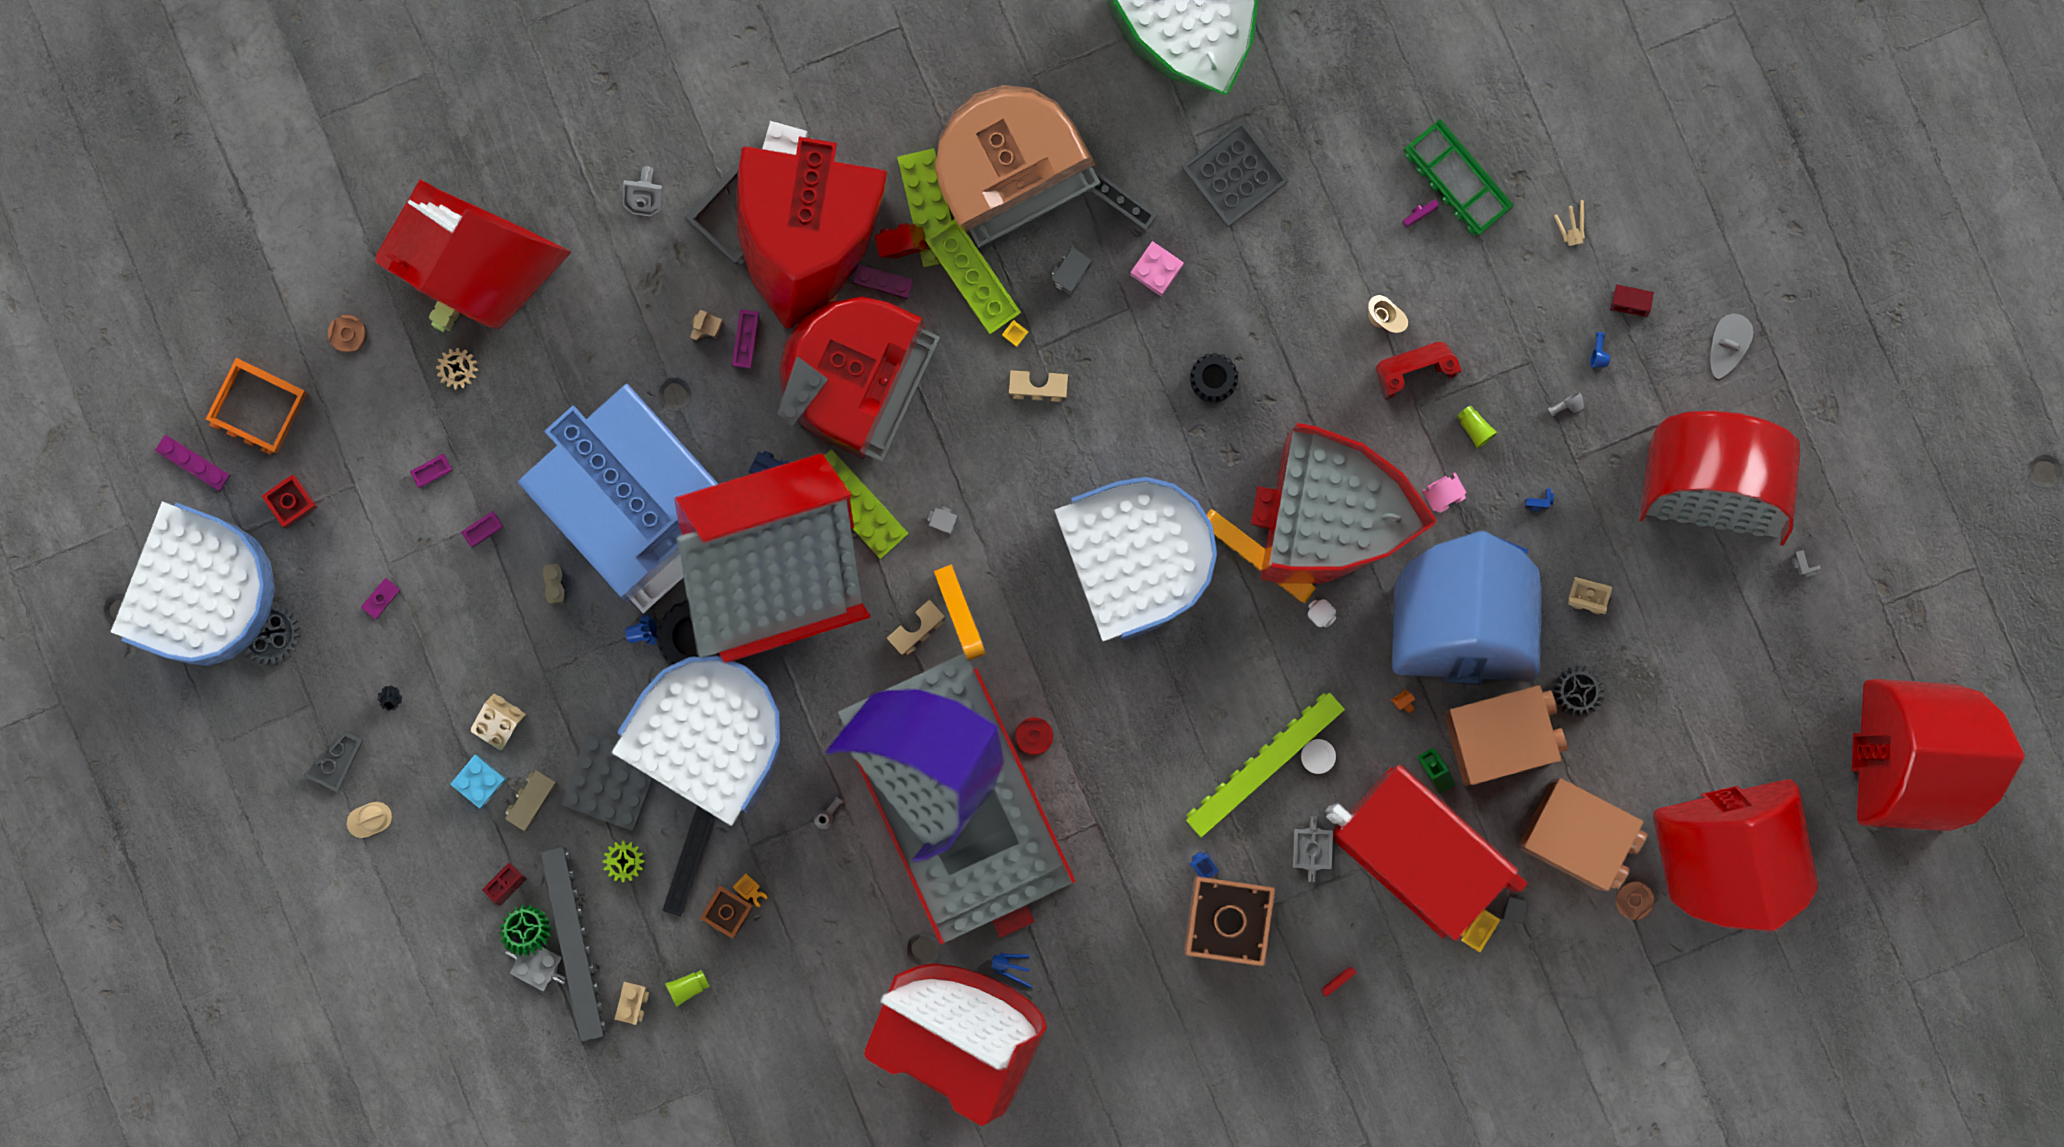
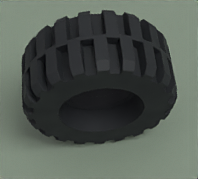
M686 600L673 605L670 610L664 613V617L658 623L659 628L656 632L657 646L662 657L671 666L690 657H699V655L684 653L676 642L677 629L683 622L691 619L689 602ZM715 653L705 657L719 656V654Z

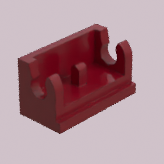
M1616 284L1610 310L1648 317L1651 312L1654 292Z
M508 863L482 891L495 904L501 906L527 878L514 865Z

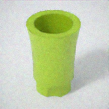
M1471 405L1456 416L1461 426L1472 439L1476 449L1481 448L1498 433Z
M702 970L665 983L676 1007L703 992V989L710 987Z

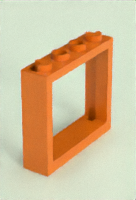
M236 358L206 420L210 421L209 426L217 430L222 427L227 430L226 434L237 438L238 435L245 438L243 442L254 447L255 444L261 446L260 450L269 455L272 452L278 454L308 392ZM241 369L297 396L274 445L268 444L217 419Z

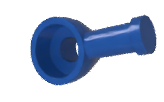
M1596 332L1595 349L1591 355L1590 366L1593 368L1607 367L1610 362V355L1602 350L1605 333Z

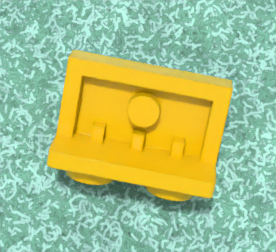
M1484 909L1464 931L1460 940L1481 952L1501 920Z

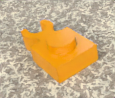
M747 873L733 886L746 900L752 897L754 904L758 907L761 906L757 901L759 896L764 897V899L768 898L766 893L757 891L760 885Z

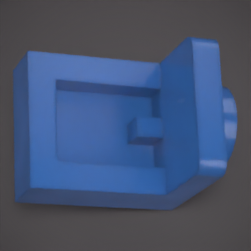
M1547 488L1545 490V499L1527 498L1525 499V507H1529V511L1540 512L1541 509H1548L1550 505H1553L1554 493H1551V488Z
M1200 851L1191 857L1190 865L1195 869L1199 877L1210 878L1219 872L1208 852L1202 854Z

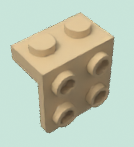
M493 694L484 703L471 727V732L496 749L503 750L514 729L524 719L526 714L518 707L505 701L501 696Z

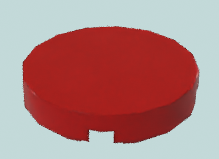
M1027 718L1016 729V743L1021 751L1029 755L1043 754L1050 748L1053 742L1052 728L1042 718Z

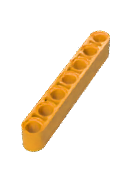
M1210 509L1206 516L1213 525L1214 536L1217 539H1221L1225 545L1233 551H1237L1241 557L1249 563H1253V566L1261 571L1265 548L1216 511ZM1277 583L1304 604L1316 590V587L1311 583Z
M952 564L935 570L936 579L967 660L970 661L985 655L986 652Z

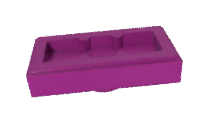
M1433 200L1424 207L1422 205L1417 206L1412 210L1413 214L1405 218L1402 224L1405 228L1410 227L1436 210L1439 204L1436 200Z
M443 453L411 470L410 473L420 489L452 472L453 469Z
M492 511L461 533L470 547L474 548L504 526L494 511Z
M384 578L361 608L377 620L401 590L387 578Z

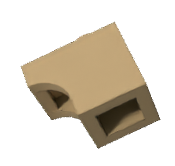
M700 310L692 322L691 340L699 342L701 338L707 336L716 339L723 320Z

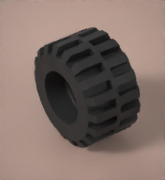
M1205 354L1192 367L1190 385L1194 393L1202 400H1207L1210 403L1224 401L1236 389L1238 383L1236 365L1223 354ZM1217 367L1224 372L1225 382L1220 388L1212 389L1204 384L1203 373L1206 369Z

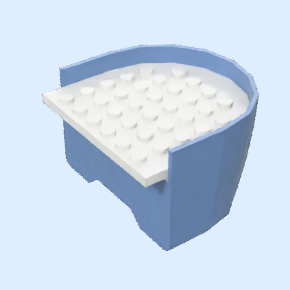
M1148 477L1117 481L1071 498V504L1054 510L1102 641L1119 636L1122 642L1158 629L1191 608L1211 581L1217 556L1213 525L1198 501L1173 483Z
M162 502L111 632L122 636L121 641L183 663L210 666L233 659L256 640L270 616L275 591L271 562L258 540L239 527L176 502L174 506Z
M719 656L690 657L663 669L644 689L617 732L622 737L612 753L732 826L741 810L747 814L751 813L770 782L780 749L779 711L767 686L746 666L733 661L724 663Z

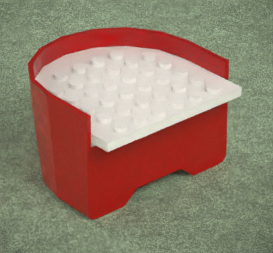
M935 963L920 965L894 976L888 993L882 997L881 1002L883 1006L864 1050V1056L868 1061L892 1075L905 1072L949 1098L954 1111L983 1126L1003 1116L1010 1107L1042 1041L1047 1025L1044 1015L1029 999L1008 985L984 974L958 966Z

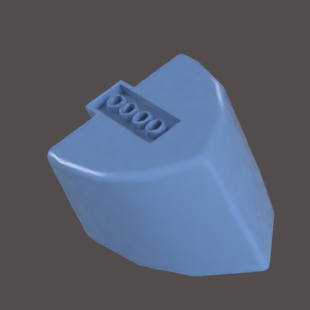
M1484 531L1435 545L1409 561L1394 585L1393 672L1399 675L1444 677L1445 683L1482 685L1484 679L1535 681L1540 673L1542 585L1539 568L1521 549Z

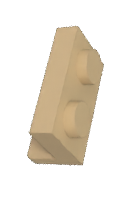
M1575 577L1569 594L1568 604L1575 609L1583 608L1590 610L1594 614H1606L1612 587Z

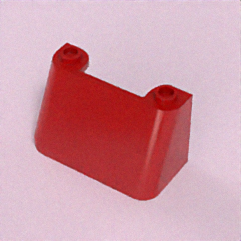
M1435 342L1380 361L1376 366V374L1385 400L1395 397V393L1402 390L1404 387L1402 374L1434 364L1437 373L1443 372L1449 379L1458 376L1462 370L1458 359L1445 342Z

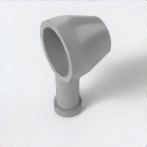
M1580 392L1575 393L1556 406L1548 408L1552 417L1566 408H1569L1573 413L1584 408L1582 394Z
M836 796L827 810H820L815 814V825L820 829L829 828L833 823L832 814L844 801ZM821 816L826 817L827 821L825 823L820 822Z

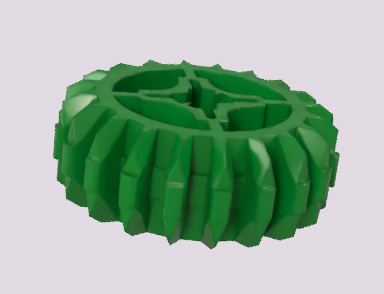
M522 905L520 910L514 907V913L508 912L509 917L503 918L505 924H500L502 929L499 932V935L502 937L500 941L502 944H505V949L510 950L511 954L516 953L521 957L524 953L526 957H529L530 952L536 955V949L542 950L541 945L548 943L545 938H550V933L548 932L551 930L550 925H548L550 921L548 918H545L546 914L540 912V909L537 907L534 909L529 905L526 909ZM528 918L537 920L538 925L530 924ZM512 937L520 938L523 944L513 942Z

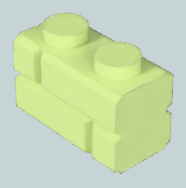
M437 301L435 310H432L429 318L432 321L431 325L444 333L445 330L451 331L455 324L454 321L457 320L460 313Z

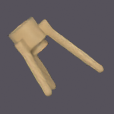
M1584 200L1580 201V232L1579 228L1576 229L1572 206H1569L1572 230H1568V234L1558 215H1554L1564 242H1568V246L1582 244L1585 238Z

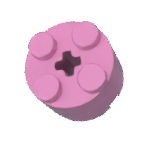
M1456 472L1451 473V478L1444 476L1427 486L1429 488L1428 491L1426 489L1422 490L1433 511L1441 513L1449 508L1448 504L1452 502L1459 503L1466 499L1465 494L1467 492Z

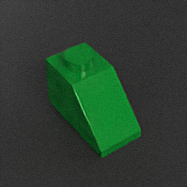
M1434 747L1417 756L1438 794L1456 785L1449 769Z

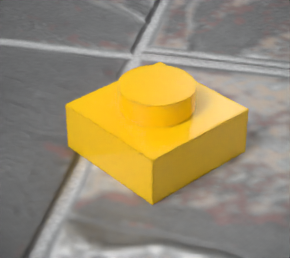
M1013 320L1002 336L1018 347L1029 331Z

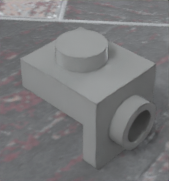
M1803 550L1793 553L1792 563L1794 568L1798 569L1799 575L1805 574L1806 577L1816 575V571L1821 569L1820 565L1812 568L1808 567Z

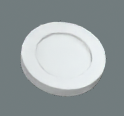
M1322 739L1308 742L1301 752L1302 764L1308 771L1315 774L1329 771L1336 760L1333 746Z

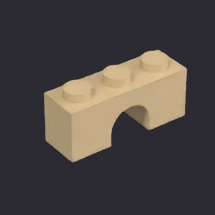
M1010 371L1009 395H1013V399H1024V396L1032 397V400L1043 401V398H1051L1053 402H1062V399H1066L1068 374L1049 373L1047 384L1038 388L1030 383V372Z
M930 600L915 612L921 619V627L918 631L910 633L900 625L887 637L889 642L902 656L904 654L910 655L916 649L915 644L919 641L923 643L930 637L929 632L933 628L937 630L945 623L943 621L945 616Z

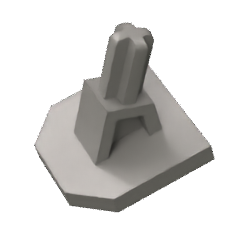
M650 166L642 168L640 181L624 180L623 206L631 214L652 216L661 210L662 185L651 183L653 168Z

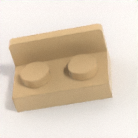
M624 982L615 1020L633 1025H638V1022H642L644 1017L642 1006L643 1003H647L649 992L646 991L647 987Z

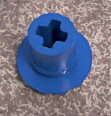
M642 615L638 624L625 628V635L630 644L642 640L646 641L649 645L656 644L657 625H655V620L650 615Z

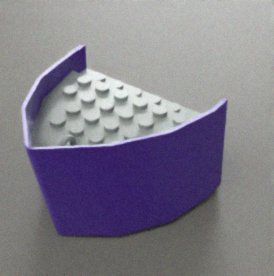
M921 689L885 690L872 694L825 751L827 755L835 752H851L853 758L859 762L876 786L885 794L887 800L893 804L900 816L906 820L912 831L923 841L924 845L912 859L914 862L926 860L948 850L993 791L1004 763L998 727L956 700Z

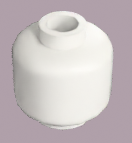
M1316 599L1310 603L1308 617L1316 626L1326 628L1336 620V609L1327 600L1321 599L1318 601Z

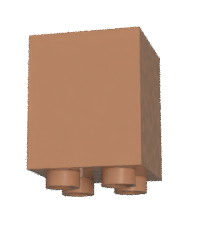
M1538 685L1443 712L1464 787L1561 760L1559 753L1567 751L1568 748L1562 728L1552 729L1549 715L1557 713V708L1551 690L1542 693L1541 686Z
M1561 778L1551 780L1517 848L1598 891H1608L1610 887L1620 889L1630 868L1622 864L1627 853L1638 854L1648 834L1640 830L1644 821Z
M1194 877L1184 954L1264 966L1275 888Z

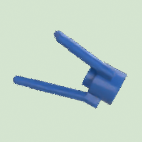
M1000 952V955H994L991 969L996 970L997 974H1001L1030 989L1032 988V985L1005 972L1008 968L1029 972V968L1010 964L1009 959H1006L1029 958V954H1005Z

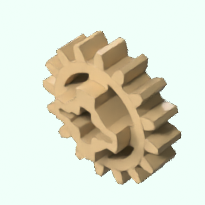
M456 348V352L449 349L448 355L444 352L442 353L443 360L438 359L441 366H436V369L441 372L437 376L443 377L441 383L448 382V388L454 385V389L458 390L459 385H461L465 389V383L471 385L470 379L477 378L473 374L478 371L474 367L477 361H471L474 356L472 354L467 356L468 351L465 349L462 353L460 348ZM459 356L456 360L449 361L452 357ZM466 360L469 363V370L465 367ZM459 365V367H460L464 372H462V371H460V372H459V371H456V373H455V370H454L451 366H456V367H457V366ZM445 367L449 370V377L445 374ZM462 376H465V377H466V378H464V379L461 380V381H457V379H458L459 377H462Z

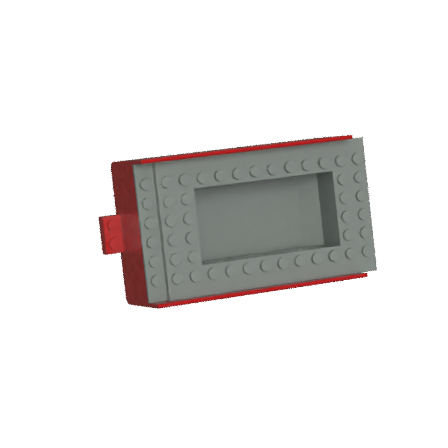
M964 653L886 689H921L956 700L998 727L1004 763L996 785L948 850L926 860L914 862L912 859L924 845L923 841L912 831L910 825L900 816L897 809L887 800L885 794L876 786L872 778L856 760L940 945L990 921L993 922L1000 938L1035 922L1027 904L1076 882L978 669L973 670ZM867 699L838 712L844 726L849 723Z

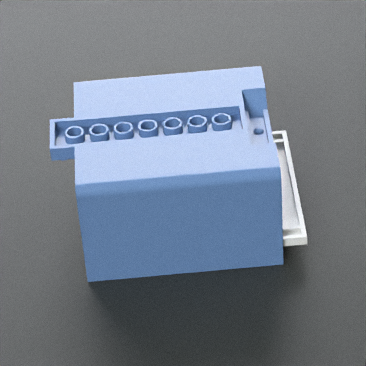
M626 384L587 419L573 405L545 430V433L557 446L517 483L617 594L629 603L632 601L644 614L684 578L677 537L682 536L678 524L674 497L714 486L718 483L636 392Z

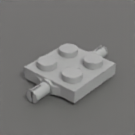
M1310 816V828L1294 829L1293 868L1308 870L1307 882H1311V875L1312 882H1316L1317 870L1332 869L1333 831L1317 828L1318 816Z
M537 948L536 955L530 952L529 957H526L524 953L521 957L516 953L511 954L508 951L505 953L515 959L510 974L543 992L552 980L563 985L565 982L559 978L565 981L567 977L557 973L562 957L545 948L542 950Z

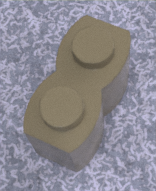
M560 564L544 565L543 578L547 584L545 596L551 605L566 602L567 593L563 585L565 576Z

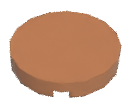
M342 315L331 322L328 328V338L336 350L343 353H352L363 346L367 331L359 318L352 315Z
M1637 881L1622 885L1615 898L1619 913L1631 920H1638L1648 916L1654 905V895L1651 889L1646 884Z

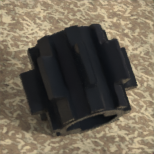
M392 685L385 686L382 692L378 693V701L382 709L387 711L396 710L398 704L402 703V695H400V690Z

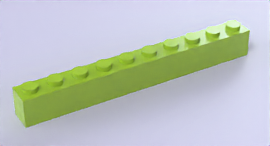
M1330 692L1327 695L1322 693L1316 699L1317 704L1311 707L1309 705L1301 712L1303 716L1298 721L1294 718L1286 725L1289 728L1287 731L1277 733L1272 738L1274 742L1270 746L1265 744L1259 749L1260 755L1255 759L1250 757L1244 763L1246 767L1242 771L1237 769L1229 776L1231 780L1227 784L1222 782L1215 789L1217 793L1214 796L1208 795L1200 802L1202 806L1198 810L1194 807L1186 814L1188 819L1185 821L1200 838L1345 710Z

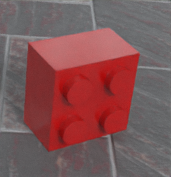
M909 223L897 225V229H882L880 234L874 235L880 258L897 259L928 250V245L924 241L926 239L924 228L918 227L916 224L909 225Z
M293 474L261 496L285 529H288L318 508L298 477Z

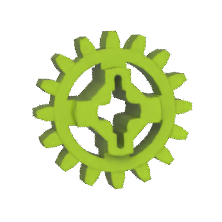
M622 841L621 845L615 842V848L609 846L610 853H604L607 857V860H602L603 863H607L604 870H610L609 877L615 875L614 881H618L619 878H621L622 882H625L626 878L633 881L632 876L639 877L637 871L644 869L640 866V863H645V860H640V857L644 854L637 852L640 848L639 846L632 847L633 842H630L628 845H626L625 841ZM620 849L619 855L616 858H612L613 854ZM628 849L634 853L636 858H632L628 854ZM623 856L629 861L625 864V867L619 863ZM612 865H616L619 868L620 874L612 868ZM631 865H636L634 870L627 874L628 868Z

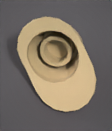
M1377 295L1370 299L1368 318L1371 324L1392 333H1401L1406 330L1408 319L1402 310L1384 296Z
M372 802L356 808L347 818V829L353 836L358 838H365L379 833L390 825L392 819L391 811L387 805L381 802Z

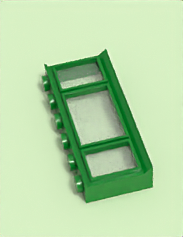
M1438 119L1404 148V157L1418 167L1416 171L1423 178L1426 177L1430 181L1428 184L1431 189L1441 194L1442 202L1447 207L1451 206L1453 208L1454 216L1459 221H1464L1467 225L1465 227L1472 236L1475 234L1476 237H1479L1513 208L1514 204L1441 119Z

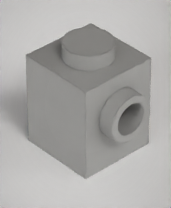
M941 506L940 509L935 508L934 512L930 511L927 522H930L929 527L951 535L958 516L952 514L951 509Z

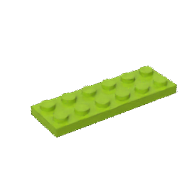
M934 148L897 157L913 224L924 228L926 238L952 221L948 204L941 193L935 170L936 153ZM929 246L928 250L920 252L923 268L940 265V262Z
M955 219L924 240L989 334L1021 313L970 237L958 226Z
M831 449L824 456L852 495L850 503L854 522L853 530L881 560L909 533Z

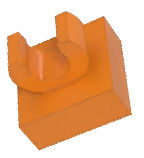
M1407 689L1391 699L1394 706L1399 710L1404 708L1408 714L1414 710L1411 702L1415 698Z

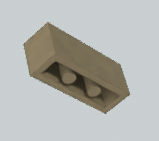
M538 770L529 774L526 779L528 784L524 789L521 788L515 797L517 801L514 806L511 804L505 812L507 815L505 819L527 832L557 785L556 781Z

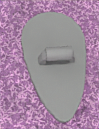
M1726 315L1716 325L1710 353L1711 371L1716 379L1724 377L1735 368L1753 339L1754 331L1752 324L1742 315Z

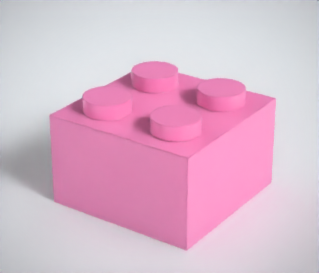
M1152 241L1131 271L1130 276L1162 297L1183 267L1184 262Z

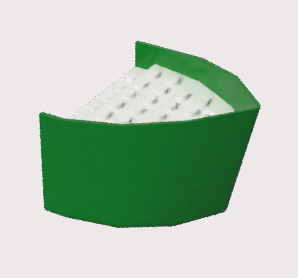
M1106 0L1113 19L1133 52L1169 79L1223 95H1227L1230 92L1253 44L1258 0Z

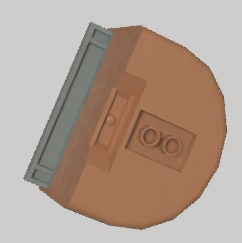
M1001 85L975 93L954 110L939 137L935 170L941 193L958 226L968 234H972L978 248L1101 184L1093 169L1097 166L1074 122L1056 101L1032 88Z

